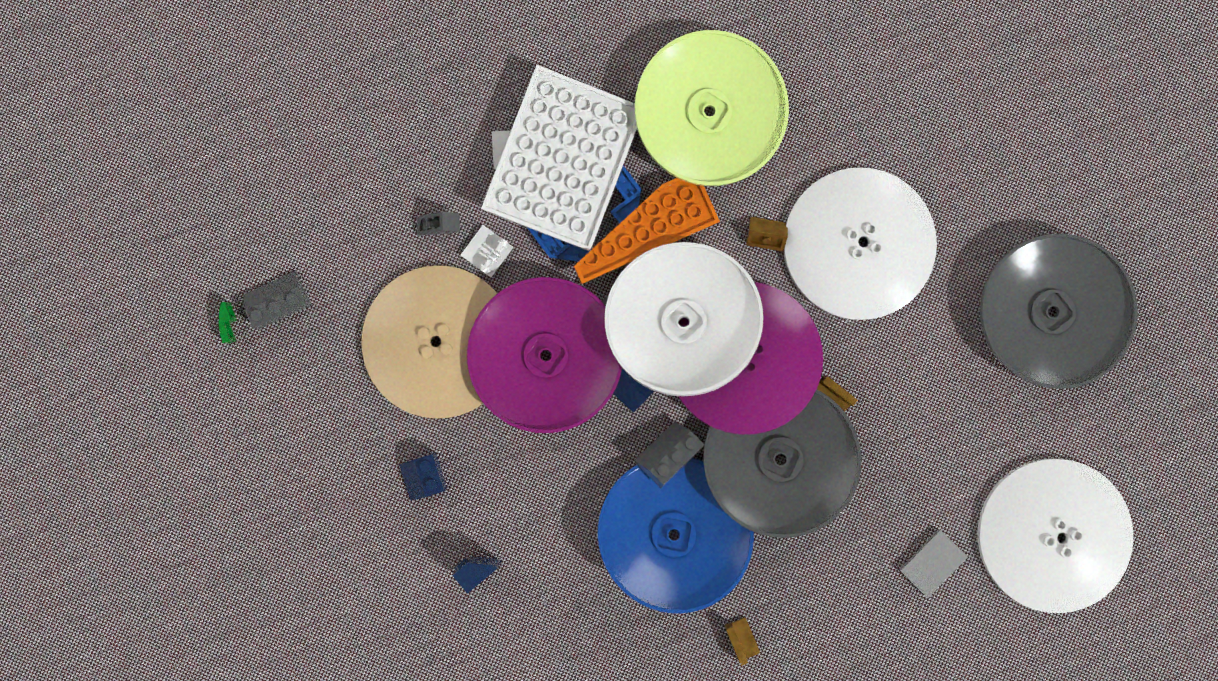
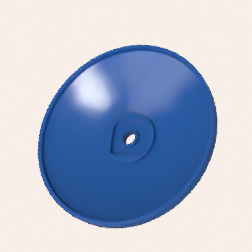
M692 458L662 488L636 465L617 480L601 508L598 521V545L604 566L611 579L624 594L651 610L670 614H683L699 611L717 603L737 586L747 570L752 555L754 532L738 524L719 506L708 486L704 461ZM669 531H677L679 534L678 540H671L668 535Z

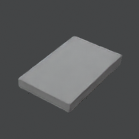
M938 529L899 571L929 598L968 556Z

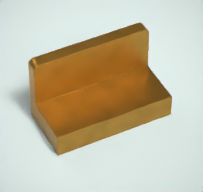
M750 217L746 246L784 252L788 238L786 222Z
M823 376L819 381L817 390L835 401L844 412L849 406H854L858 401L828 376Z
M745 617L724 625L741 666L748 663V658L760 653Z

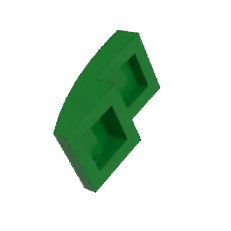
M222 302L219 309V331L222 343L226 344L236 342L230 323L237 321L232 304L229 302Z

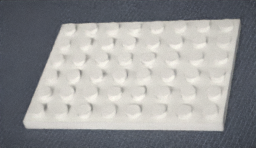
M536 65L481 210L590 252L637 129L635 103Z

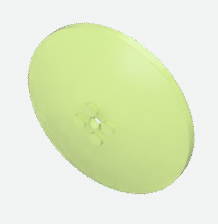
M696 31L678 37L665 45L646 66L635 96L636 126L642 143L650 156L669 174L696 185H728L754 174L777 151L788 123L789 101L787 90L775 63L760 47L750 40L726 31ZM706 107H712L714 109V115L707 116L704 112V109Z

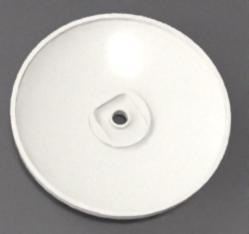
M848 168L824 176L813 183L798 198L786 222L788 238L784 248V258L791 279L802 295L814 306L840 318L850 320L874 319L901 309L922 290L934 266L937 248L936 231L926 204L907 183L881 170ZM860 237H865L868 240L866 247L859 245L858 240Z
M680 242L666 244L653 248L634 259L621 272L613 284L605 309L607 339L620 366L641 385L653 391L672 396L705 394L732 381L745 369L753 358L763 328L761 298L755 283L747 271L726 253L714 247L698 243ZM681 318H687L690 321L686 327H681L678 322Z
M1057 458L1040 459L1028 462L1010 471L988 494L978 521L977 537L979 552L991 579L1013 600L1042 612H1074L1100 601L1121 580L1132 554V520L1120 492L1098 471L1071 460ZM1060 533H1064L1066 536L1065 541L1059 543L1057 540Z

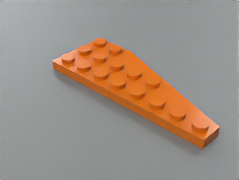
M678 178L662 184L573 266L580 283H586L628 264L653 248L674 243L720 222L705 187L688 183Z

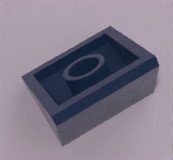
M622 368L620 379L613 394L634 412L654 391L635 381Z

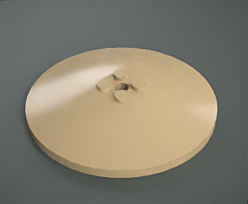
M450 266L417 268L404 273L390 282L378 294L370 306L362 331L361 345L364 363L372 382L380 393L400 409L427 418H450L465 414L481 406L483 402L474 389L468 371V340L480 311L498 293L478 276ZM434 336L441 338V344L438 347H434L431 344V339Z

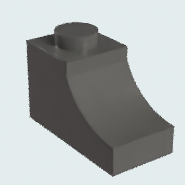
M441 211L416 216L417 236L460 232L459 213Z

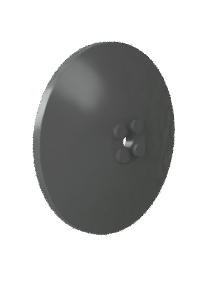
M1059 233L1038 236L1026 240L1009 250L989 273L981 295L980 321L982 331L996 359L1016 377L1030 384L1045 388L1065 389L1079 387L1106 375L1120 362L1128 351L1137 326L1138 306L1136 293L1132 281L1122 264L1113 254L1098 243L1072 234ZM1050 307H1054L1056 309V315L1054 317H1051L1048 314V310Z
M817 389L807 406L785 425L772 431L754 435L731 434L710 427L704 446L705 476L712 495L719 506L741 526L769 537L792 538L803 536L831 523L851 501L861 473L860 444L850 419L835 401ZM778 454L786 457L784 465L776 463L775 457Z

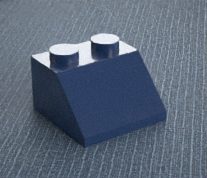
M436 452L399 464L410 501L425 498L448 489Z
M472 556L467 560L465 557L454 568L456 571L452 576L468 594L498 569L501 560L498 558Z

